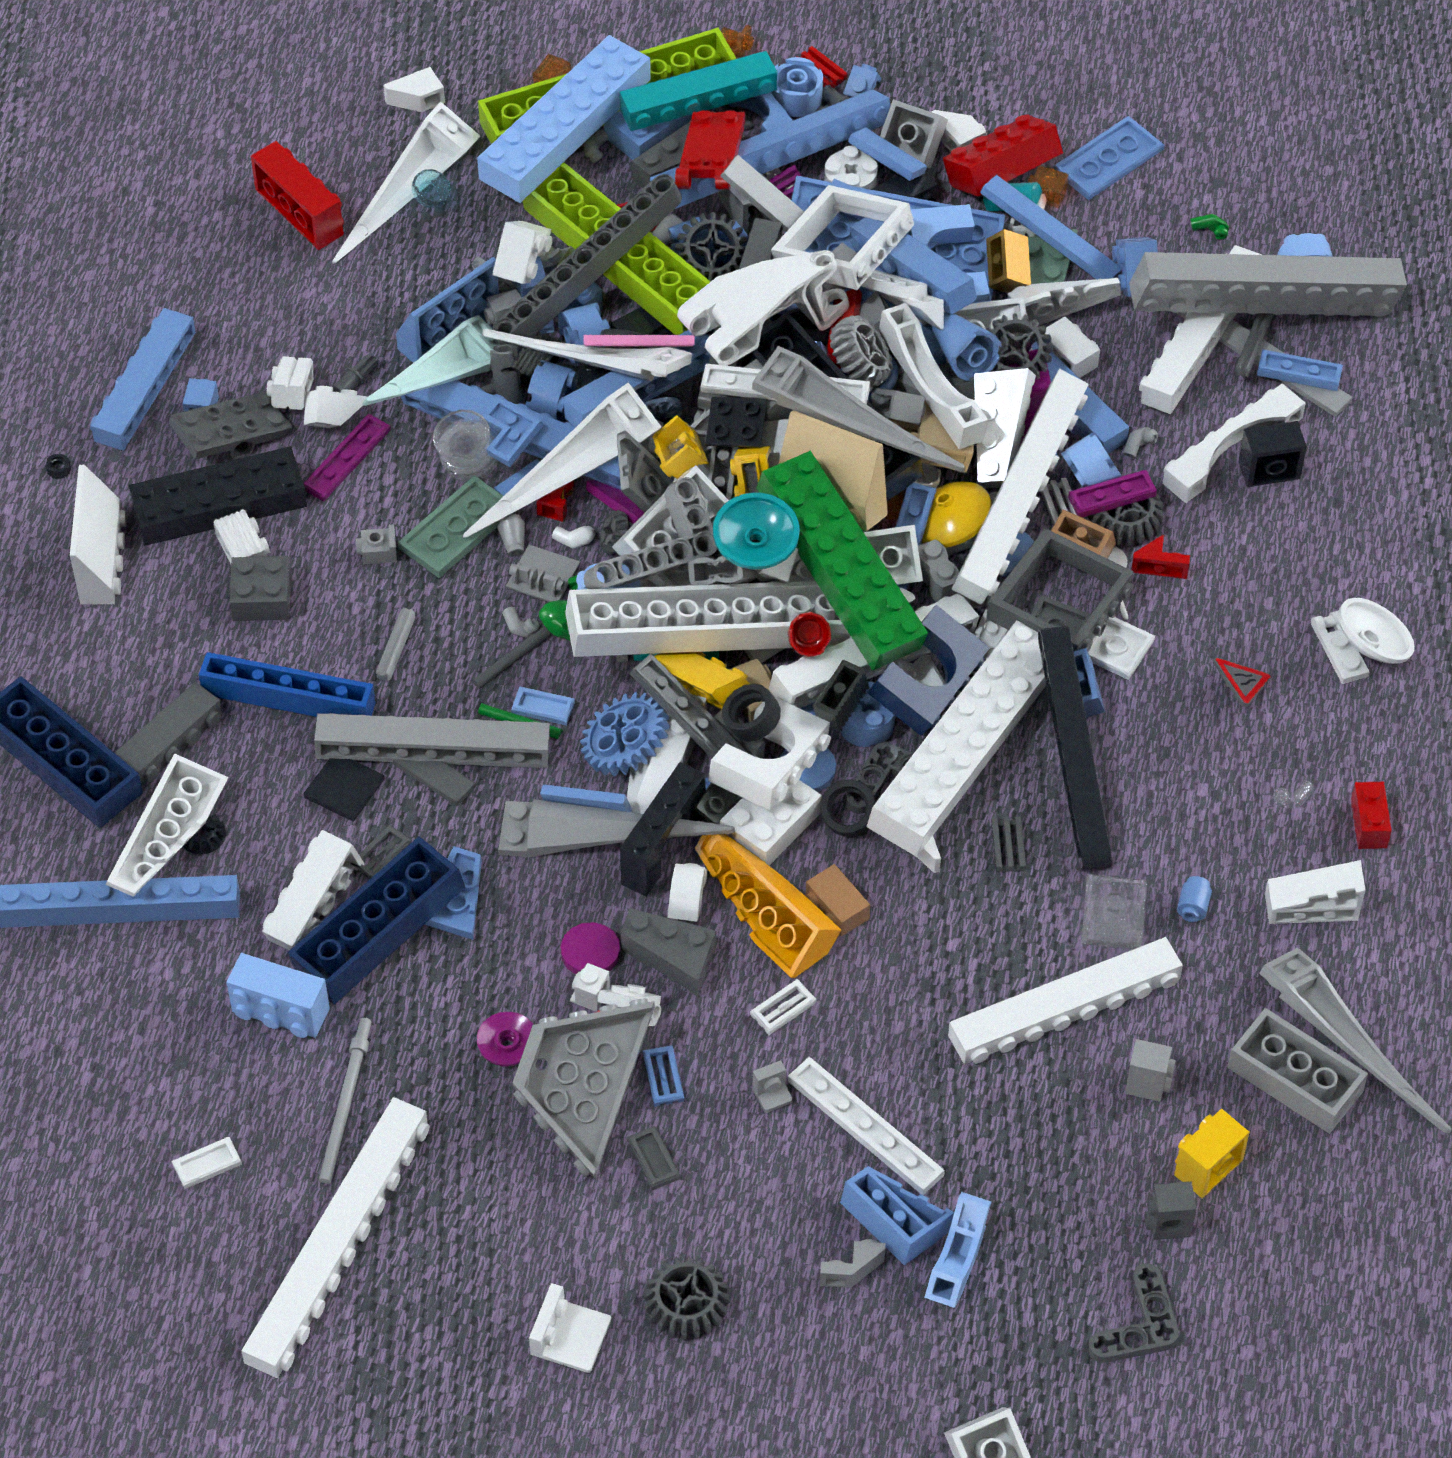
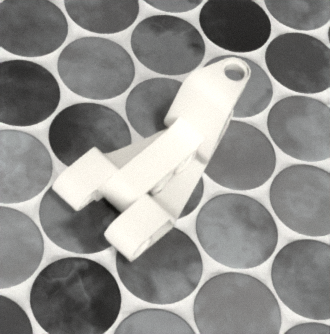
M823 250L766 260L725 275L717 276L681 305L678 309L677 317L691 334L695 336H702L720 325L721 328L706 340L704 348L719 365L728 366L756 350L759 346L764 322L792 304L796 303L819 330L823 331L828 329L848 310L849 301L845 291L836 288L822 292V284L837 270L834 254ZM823 261H830L826 266H818ZM835 299H842V301L839 304L830 305L831 301Z

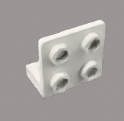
M551 1283L529 1337L530 1355L590 1373L611 1323V1316L569 1303L564 1299L563 1286Z

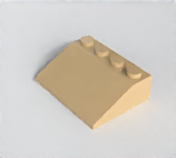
M793 410L789 416L779 464L811 450L860 528L868 531L887 516L883 444Z

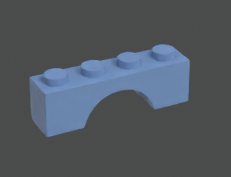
M773 92L729 104L731 107L741 106L758 114L764 121L760 134L793 121L786 109L775 99Z

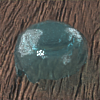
M424 169L416 174L411 186L412 195L417 203L425 208H437L449 199L451 195V182L435 169Z

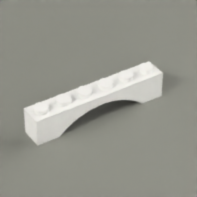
M907 303L883 310L879 325L881 337L885 340L886 345L920 394L925 397V401L960 450L982 442L988 422L987 417L975 400L959 393L943 375L929 350L920 322Z
M1284 384L1279 385L1274 390H1268L1260 400L1254 404L1250 403L1247 405L1243 412L1235 418H1229L1220 429L1210 432L1202 442L1196 446L1189 447L1180 458L1171 460L1164 468L1163 484L1182 501L1187 503L1206 489L1207 477L1211 467L1224 451L1242 440L1244 429L1254 426L1274 425L1280 422L1299 421L1303 418L1306 403Z

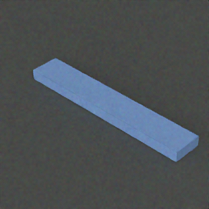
M998 175L994 176L983 186L980 192L982 195L1095 279L1116 278L1122 271L1119 265Z

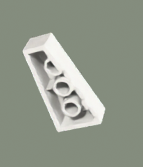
M1029 369L974 374L975 402L988 419L984 440L977 443L978 483L984 488L1001 487L1019 450L1021 438L1025 430L1026 413L1031 401V389L1036 377Z

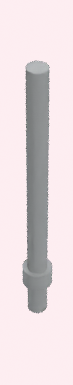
M360 1018L356 1037L351 1040L349 1048L351 1056L319 1177V1182L331 1184L363 1056L367 1055L369 1047L367 1039L372 1023L368 1018Z

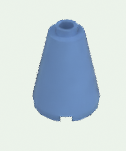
M944 312L943 330L932 325V331L953 372L959 378L971 381L969 378L974 377L975 373L990 372L999 361L998 349L999 346L1001 347V342L992 332L956 314L950 315L947 312Z

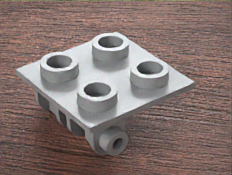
M528 545L517 565L511 564L509 574L512 576L506 588L547 602L561 600L568 587V579L573 577L580 561Z

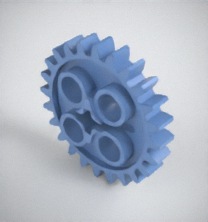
M634 692L631 699L627 694H624L622 701L613 698V705L609 707L607 704H604V711L602 713H594L597 717L596 720L587 722L591 728L583 730L582 733L586 738L580 740V743L584 746L581 752L584 754L585 760L596 772L601 771L605 776L610 772L613 776H616L619 770H621L626 775L629 767L636 771L638 763L648 764L646 757L649 755L655 757L654 749L664 746L660 739L668 737L665 730L670 728L667 722L670 717L647 693L640 697L637 692Z

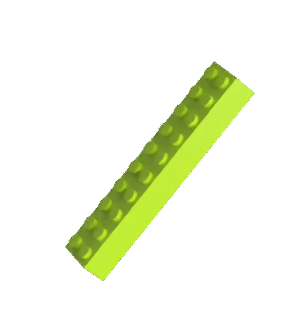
M719 27L639 51L650 57L651 80L648 83L736 59ZM566 74L478 100L479 122L490 143L492 144Z
M564 162L523 200L524 210L546 228L551 229L553 234L575 250L621 209ZM650 232L603 273L607 279L675 335H680L688 330L677 317L678 309L711 282Z

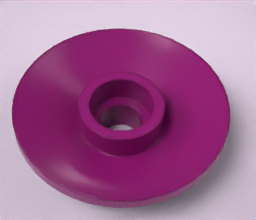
M500 1012L490 1016L481 1024L477 1033V1046L481 1055L487 1061L499 1066L519 1064L534 1024L527 1017L516 1012ZM506 1040H510L513 1042V1044L510 1046L502 1045V1043Z

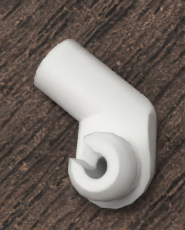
M557 526L552 534V539L573 549L590 543L595 537V531L590 526H582L570 532Z

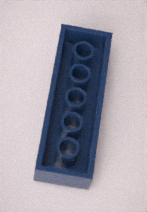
M22 676L18 677L0 692V745L99 829L143 793L140 776L137 771Z
M418 836L287 952L294 970L325 979L328 1000L335 1005L465 888L459 868Z

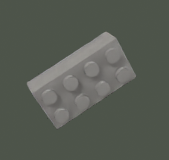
M1267 1008L1261 1012L1231 1049L1227 1067L1329 1134L1363 1093L1368 1076L1367 1072Z

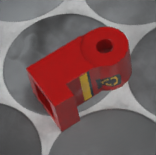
M574 480L536 500L537 515L563 522L567 515L566 498L574 492Z

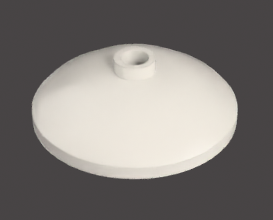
M1350 598L1339 608L1338 618L1343 633L1350 643L1363 655L1388 664L1403 663L1412 656L1414 641L1410 632L1393 613L1383 606L1363 598Z

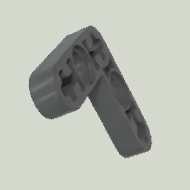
M879 743L872 749L855 780L867 786L876 800L890 774L897 776L914 753L891 743ZM885 752L889 753L890 757H886L882 763V767H880L878 765L880 762V755H884ZM868 774H875L879 776L880 780L877 783H868L864 777ZM847 792L846 805L848 809L853 813H865V801L861 800L859 804L854 802L855 798L858 799L860 795L854 792Z
M1150 1263L1138 1265L1134 1270L1132 1278L1144 1323L1094 1333L1088 1344V1353L1093 1360L1107 1363L1167 1351L1176 1345L1179 1336L1178 1326L1162 1274L1155 1265ZM1143 1273H1147L1152 1278V1291L1147 1293L1146 1281L1140 1280ZM1151 1301H1158L1163 1305L1164 1310L1159 1314H1154L1147 1309L1146 1305ZM1163 1320L1165 1332L1171 1333L1167 1341H1164L1162 1336H1157L1160 1330L1158 1322ZM1135 1335L1141 1339L1142 1345L1138 1348H1131L1126 1345L1124 1339L1127 1336ZM1116 1337L1119 1338L1120 1351L1117 1350V1345H1114ZM1099 1341H1103L1105 1346H1109L1106 1353H1102V1350L1099 1348L1095 1349Z

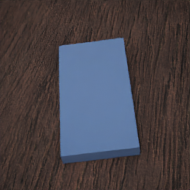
M1127 116L1055 164L1053 171L1086 199L1090 200L1164 150L1165 145L1131 117Z

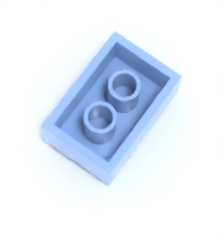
M244 953L240 954L226 982L232 1012L236 1016L244 1020H250L251 1018L260 1020L264 1025L272 1029H278L279 1027L289 1029L292 1034L300 1038H305L306 1036L316 1038L330 1009L325 979Z

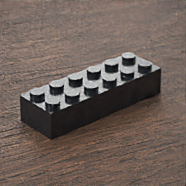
M291 446L128 485L144 546L215 529V519L219 520L221 517L224 518L231 513L235 514L236 511L240 512L242 509L246 511L249 518L259 519L307 507L305 487Z

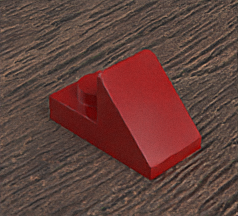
M1164 535L1159 536L1133 553L1131 571L1134 573L1187 579L1190 555L1162 552Z

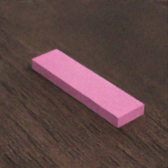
M584 335V345L593 347H693L695 345V335Z

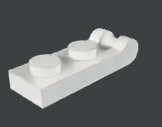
M1338 611L1331 612L1327 617L1317 616L1311 618V625L1341 683L1345 684L1368 677L1369 670L1363 658L1341 629ZM1334 627L1335 631L1328 633L1326 628Z

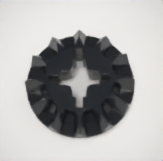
M216 814L209 815L204 824L206 832L202 836V840H200L196 832L183 845L184 849L194 854H208L217 850L223 844L226 837L223 821H220Z

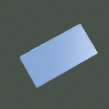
M519 687L511 711L514 714L567 726L575 699Z

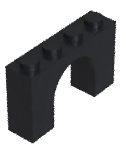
M682 762L678 763L620 847L621 885L645 897L648 896L662 875V852L676 822L679 819L698 821L702 816L695 810V806L706 791L705 773Z

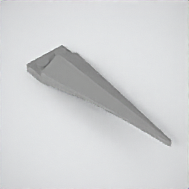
M780 346L777 347L752 383V390L777 400L776 404L951 469L960 472L965 470V466L962 463L923 442L879 414L833 381L803 356Z
M536 799L533 802L506 801L498 852L499 855L536 857L586 847L622 843L643 814ZM679 819L668 838L732 834L735 832V827Z
M1296 948L1263 966L1259 974L1272 987L1281 992L1279 998L1444 1133L1451 1132V1127L1409 1085L1371 1040L1317 963L1299 948Z

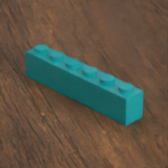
M767 51L619 91L620 111L630 131L692 115L693 112L718 108L776 91L778 72Z

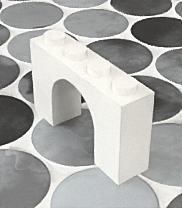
M778 698L776 700L781 708L780 719L776 728L765 738L781 745L789 753L776 759H762L729 744H725L711 759L708 779L709 782L768 810L777 801L781 802L784 799L788 788L792 784H797L805 768H810L813 765L817 754L820 751L824 752L831 740V736L828 735L830 722ZM762 702L755 710L754 720L762 713L765 702Z

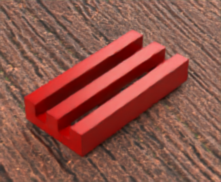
M813 46L808 48V52L803 51L800 58H806L814 62V66L818 70L820 68L822 73L833 81L830 82L823 76V87L830 85L835 88L847 79L848 73Z

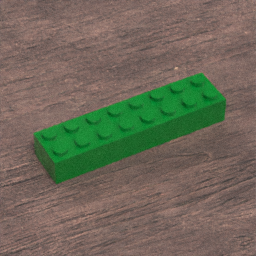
M811 450L762 471L756 489L759 493L770 494L783 500L795 512L800 528L799 541L796 546L798 549L797 553L872 671L920 650L928 635L927 630Z

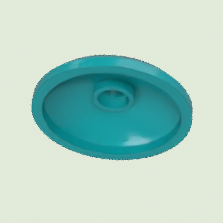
M746 493L732 498L720 508L713 523V538L717 549L728 561L742 568L758 570L774 567L790 557L799 541L800 528L795 512L783 500L770 494ZM752 540H759L760 542L754 543Z

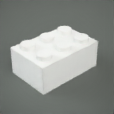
M799 780L797 784H792L788 788L784 799L781 802L777 801L770 810L742 798L720 820V824L735 827L734 833L726 835L770 866L821 813L820 802L822 795Z

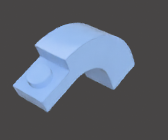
M961 1192L945 1245L937 1263L932 1269L924 1298L955 1308L964 1291L985 1232V1223L991 1201Z

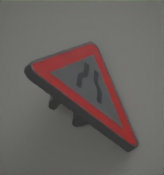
M1215 657L1213 660V664L1226 682L1225 686L1229 687L1233 692L1232 697L1237 698L1243 707H1247L1271 679L1269 673L1218 657Z

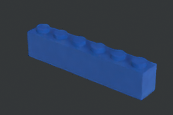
M210 652L206 653L198 674L200 685L217 698L317 717V713L372 716L376 704L374 686L371 683Z

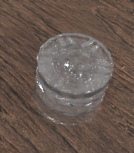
M461 409L450 412L436 425L433 434L434 446L444 470L450 477L458 481L467 482L475 475L480 480H483L497 466L498 460L489 456L486 451L494 437L488 422L481 414L473 410Z

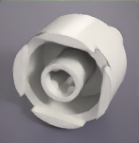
M846 146L843 150L831 155L826 161L824 181L832 182L835 178L850 186L872 189L877 186L878 165L871 156L858 150L855 146Z

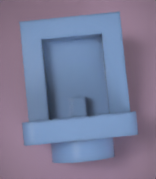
M862 64L861 67L853 65L843 94L852 98L869 90H874L876 82L880 83L881 81L880 75L876 72L877 69L867 64Z

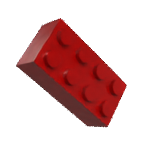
M1025 114L1018 116L1014 122L995 128L994 132L987 136L975 138L972 141L973 143L965 147L953 149L951 154L943 157V162L952 187L979 197L982 195L980 192L983 186L994 176L998 175L1008 182L1063 154L1056 124Z
M274 141L251 155L255 190L316 249L320 250L344 235V220L341 214L342 202L337 194L331 193L320 178H315L304 163H299L287 147L284 148L277 141Z

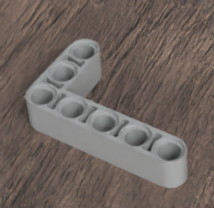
M682 477L669 485L665 490V500L679 538L598 563L584 574L583 580L587 589L616 588L687 566L690 561L696 558H707L715 553L717 547L713 538V527L699 487L692 478ZM678 487L684 491L685 498L678 493ZM688 514L694 518L695 525L689 522ZM697 541L703 544L704 552L698 548ZM672 548L678 551L679 559L674 557ZM647 556L653 559L655 563L654 567L649 565L647 561ZM622 564L629 568V575L622 570ZM597 571L604 576V583L598 580Z

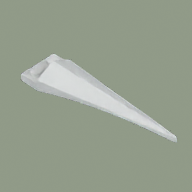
M440 102L422 122L332 263H337L459 161L478 140L480 135Z
M483 329L482 334L485 337L652 381L655 376L666 377L674 371H679L680 368L691 364L692 353L671 347H593L533 339L490 329Z
M629 382L600 403L548 455L464 533L463 538L477 533L618 457V433L626 430L634 439L642 443L660 430V424Z

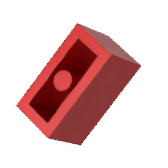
M1384 781L1355 782L1351 796V806L1358 849L1387 848L1392 829Z

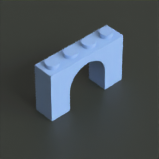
M970 204L911 209L914 225L907 233L928 248L932 249L941 244L971 242L975 226ZM985 271L966 273L974 280L977 300L973 303L988 302L990 293Z

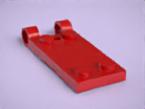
M706 110L693 112L680 165L675 171V183L678 189L690 190L692 178H715L716 190H730L731 185L721 178L720 175L733 158L738 155L746 122L745 112L732 110L725 112H710Z

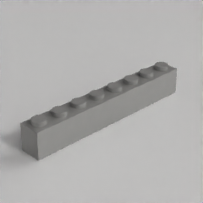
M317 713L314 739L316 759L337 758L393 762V760L443 761L446 764L548 768L550 723Z

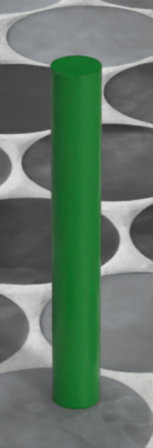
M481 703L478 714L499 721L539 722ZM550 725V737L559 740L562 729Z

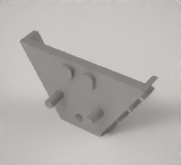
M646 998L629 1002L630 1006L618 1008L616 1004L606 1005L599 1008L600 1012L588 1014L586 1010L572 1012L569 1014V1018L557 1020L555 1016L540 1019L539 1024L532 1026L515 1074L513 1086L516 1092L513 1093V1096L524 1108L529 1105L535 1111L536 1115L533 1118L544 1131L550 1128L557 1136L553 1140L554 1143L564 1154L568 1151L571 1152L577 1159L573 1164L584 1177L590 1174L594 1179L596 1178L655 1008V1002H648ZM540 1059H544L548 1063L547 1068L544 1070L536 1068V1062Z

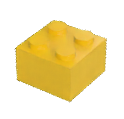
M1222 1108L1214 1116L1209 1114L1200 1123L1198 1131L1193 1135L1187 1134L1178 1145L1179 1153L1175 1160L1176 1169L1174 1175L1182 1182L1192 1181L1193 1191L1203 1198L1243 1161L1250 1132Z

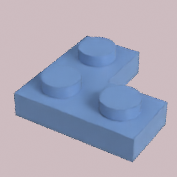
M498 396L481 416L483 423L500 432L486 449L488 455L508 467H511L543 427L541 420Z

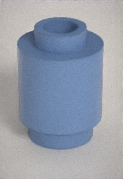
M1192 876L1183 884L1177 912L1184 920L1197 922L1206 917L1212 893L1210 882L1207 879Z

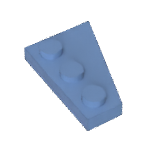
M454 846L447 859L459 868L465 888L424 925L473 940L482 859L480 854Z

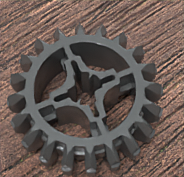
M711 212L710 220H707L704 213L700 214V222L692 217L690 219L691 226L687 224L682 226V230L686 234L679 233L677 239L683 243L675 245V250L682 251L678 255L704 277H707L709 281H712L717 276L739 270L740 266L737 263L741 264L743 258L741 254H744L746 248L740 245L747 242L746 237H737L743 231L741 227L735 230L732 229L736 222L734 219L730 220L727 224L725 223L726 215L722 214L720 220H715V212ZM708 229L707 239L697 241L696 244L690 243L694 235ZM717 230L723 232L730 239L732 245L719 240ZM711 238H713L712 244H714V248L718 249L715 250L712 260L708 249ZM691 252L704 257L706 267L698 264L692 257ZM733 254L732 259L726 265L715 268L718 257Z
M1016 313L1012 315L1013 320H1008L1007 316L1003 315V323L1001 324L994 320L992 322L994 329L986 328V330L995 334L999 340L1002 339L1005 348L1000 351L999 361L990 372L1029 369L1036 375L1035 379L1038 380L1040 378L1039 371L1046 372L1048 368L1045 363H1051L1052 356L1049 354L1053 352V345L1049 344L1052 339L1050 334H1045L1046 327L1044 325L1038 327L1039 322L1036 318L1029 323L1027 314L1022 317V320L1018 319ZM1018 332L1024 334L1021 336H1014L1011 333ZM1036 342L1039 349L1035 358L1030 361L1027 352L1032 348L1031 345ZM1011 346L1017 350L1021 348V354L1016 350L1011 351ZM1016 363L1021 367H1008V365Z
M1156 494V497L1110 509L1107 512L1088 516L1089 521L1113 531L1118 547L1122 540L1127 541V544L1131 547L1133 540H1136L1141 545L1144 538L1150 540L1153 533H1157L1163 521L1162 513L1164 507L1163 502H1160L1159 494Z
M688 1255L686 1262L680 1263V1260L675 1257L673 1260L674 1265L672 1266L664 1261L662 1271L654 1269L652 1273L653 1279H648L646 1282L648 1290L644 1292V1300L646 1301L645 1311L651 1313L650 1321L652 1324L658 1323L660 1333L669 1327V1336L671 1338L676 1335L677 1331H680L684 1341L688 1336L687 1332H693V1336L698 1339L700 1337V1329L709 1335L711 1325L719 1327L721 1324L720 1317H725L727 1314L726 1306L729 1304V1295L726 1293L728 1292V1285L726 1282H723V1275L721 1272L715 1273L713 1263L704 1267V1260L702 1258L696 1263H692V1259ZM698 1282L709 1289L712 1298L705 1296V1292L698 1289ZM661 1296L668 1298V1302L675 1305V1313L663 1304ZM691 1312H699L693 1315H688Z

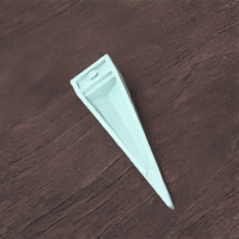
M479 315L463 321L412 365L367 397L363 402V406L490 371V350H494L493 347L500 344L497 339L485 337L482 334L483 329L492 330V328Z

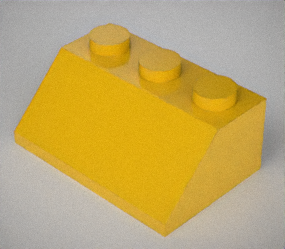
M703 652L659 653L654 656L690 694L706 698L707 703L721 710L726 699L736 689L750 684L746 680L748 676L744 672L734 667L730 671L726 669L727 665L717 658L712 657L711 660L704 658L706 655Z

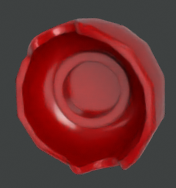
M813 612L797 615L790 623L787 631L791 647L796 653L806 657L821 655L831 641L829 623L822 615Z

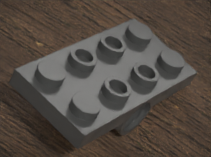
M266 391L172 414L169 419L170 426L195 460L223 452H228L233 459H239L243 457L242 454L247 455L251 453L255 444L284 437L290 434L293 428L280 409L272 406L271 397L267 396Z

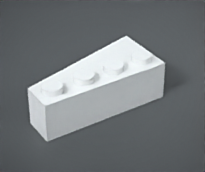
M324 830L320 832L318 837L313 838L308 847L306 858L296 866L293 880L288 888L286 887L282 890L278 898L277 907L273 913L268 914L263 923L262 932L269 941L290 950L321 923L318 919L320 915L325 916L332 910L335 905L336 893L339 890L345 891L351 883V880H349L350 874L354 869L358 871L350 863L352 862L358 866L364 865L363 860L351 843Z

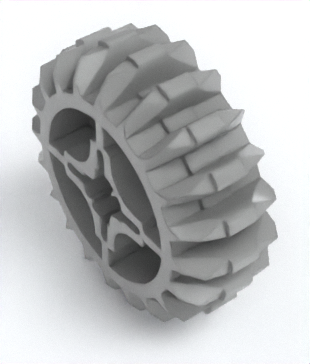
M852 315L842 319L831 329L832 333L829 336L832 341L830 347L834 350L832 355L836 357L837 364L841 366L842 372L848 375V379L870 381V388L883 383L891 375L893 366L891 363L892 357L889 355L890 349L886 346L880 331L875 329L873 323L869 324L866 318H862L859 315Z

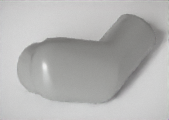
M508 607L502 612L512 634L528 638L539 629V623L535 619H532V621L530 618L526 621L520 620L514 607Z

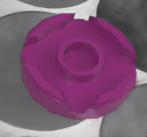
M591 922L581 923L572 927L564 935L560 944L562 961L566 968L575 975L581 972L587 963L610 972L619 960V939L613 930L602 924Z

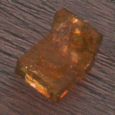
M746 25L742 32L726 27L722 28L721 32L736 57L741 58L745 51L751 50L754 43V37L751 36L752 26Z

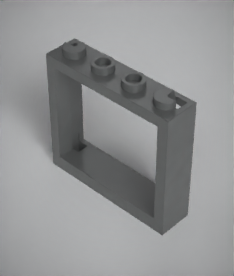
M1045 528L988 601L986 619L1007 630H1010L1016 620L1036 632L1039 629L1055 627L1011 605L1042 563L1051 555L1112 585V588L1075 636L1071 635L1073 651L1086 648L1089 652L1095 636L1100 637L1106 628L1107 620L1110 617L1114 618L1120 609L1122 600H1127L1130 597V592L1134 588V584H1132L1134 572Z

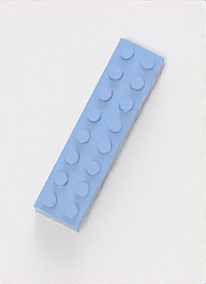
M608 35L477 157L479 180L521 203L620 109L619 91L645 85L651 80L650 57Z

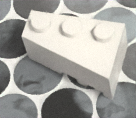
M1361 860L1268 879L1265 898L1269 924L1358 921L1365 894Z

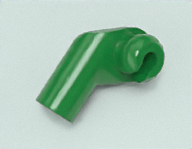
M1208 214L1191 218L1193 231L1208 228L1214 232L1216 239L1223 240L1227 238L1229 226L1227 222L1217 215Z

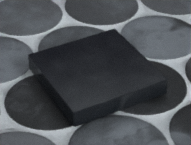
M329 758L303 794L305 799L354 822L385 778L383 774L352 759Z

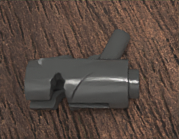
M514 344L494 346V350H490V370L493 373L491 384L480 388L486 393L501 395L507 401L518 404L523 400L520 377L521 368L520 365H516L514 362L519 360L518 346Z

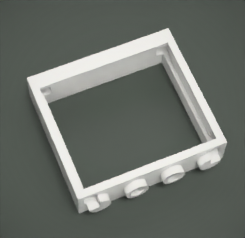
M828 185L771 249L773 259L809 253L805 252V250L839 212L884 221L882 226L850 262L835 259L837 270L826 281V283L858 290L913 227L914 221L910 204ZM823 261L818 266H826L830 261Z

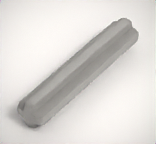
M403 608L400 610L376 670L377 678L380 680L389 681L392 678L415 620V612L412 609Z

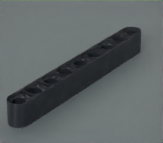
M1068 626L1039 629L1038 643L1077 855L1078 858L1082 859L1081 871L1108 868L1112 866L1111 849L1070 630Z

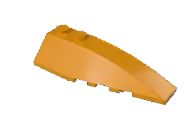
M714 834L702 835L694 849L712 877H716L722 885L721 891L725 898L731 899L738 909L735 913L741 922L747 921L753 931L749 936L788 976L796 978L829 953L842 930L802 892L763 860L728 835Z

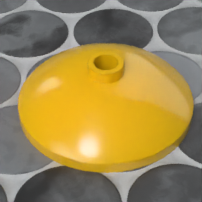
M963 481L948 483L936 488V494L921 543L924 544L936 539L947 548L964 543L978 534L992 506V500L988 492L976 483Z

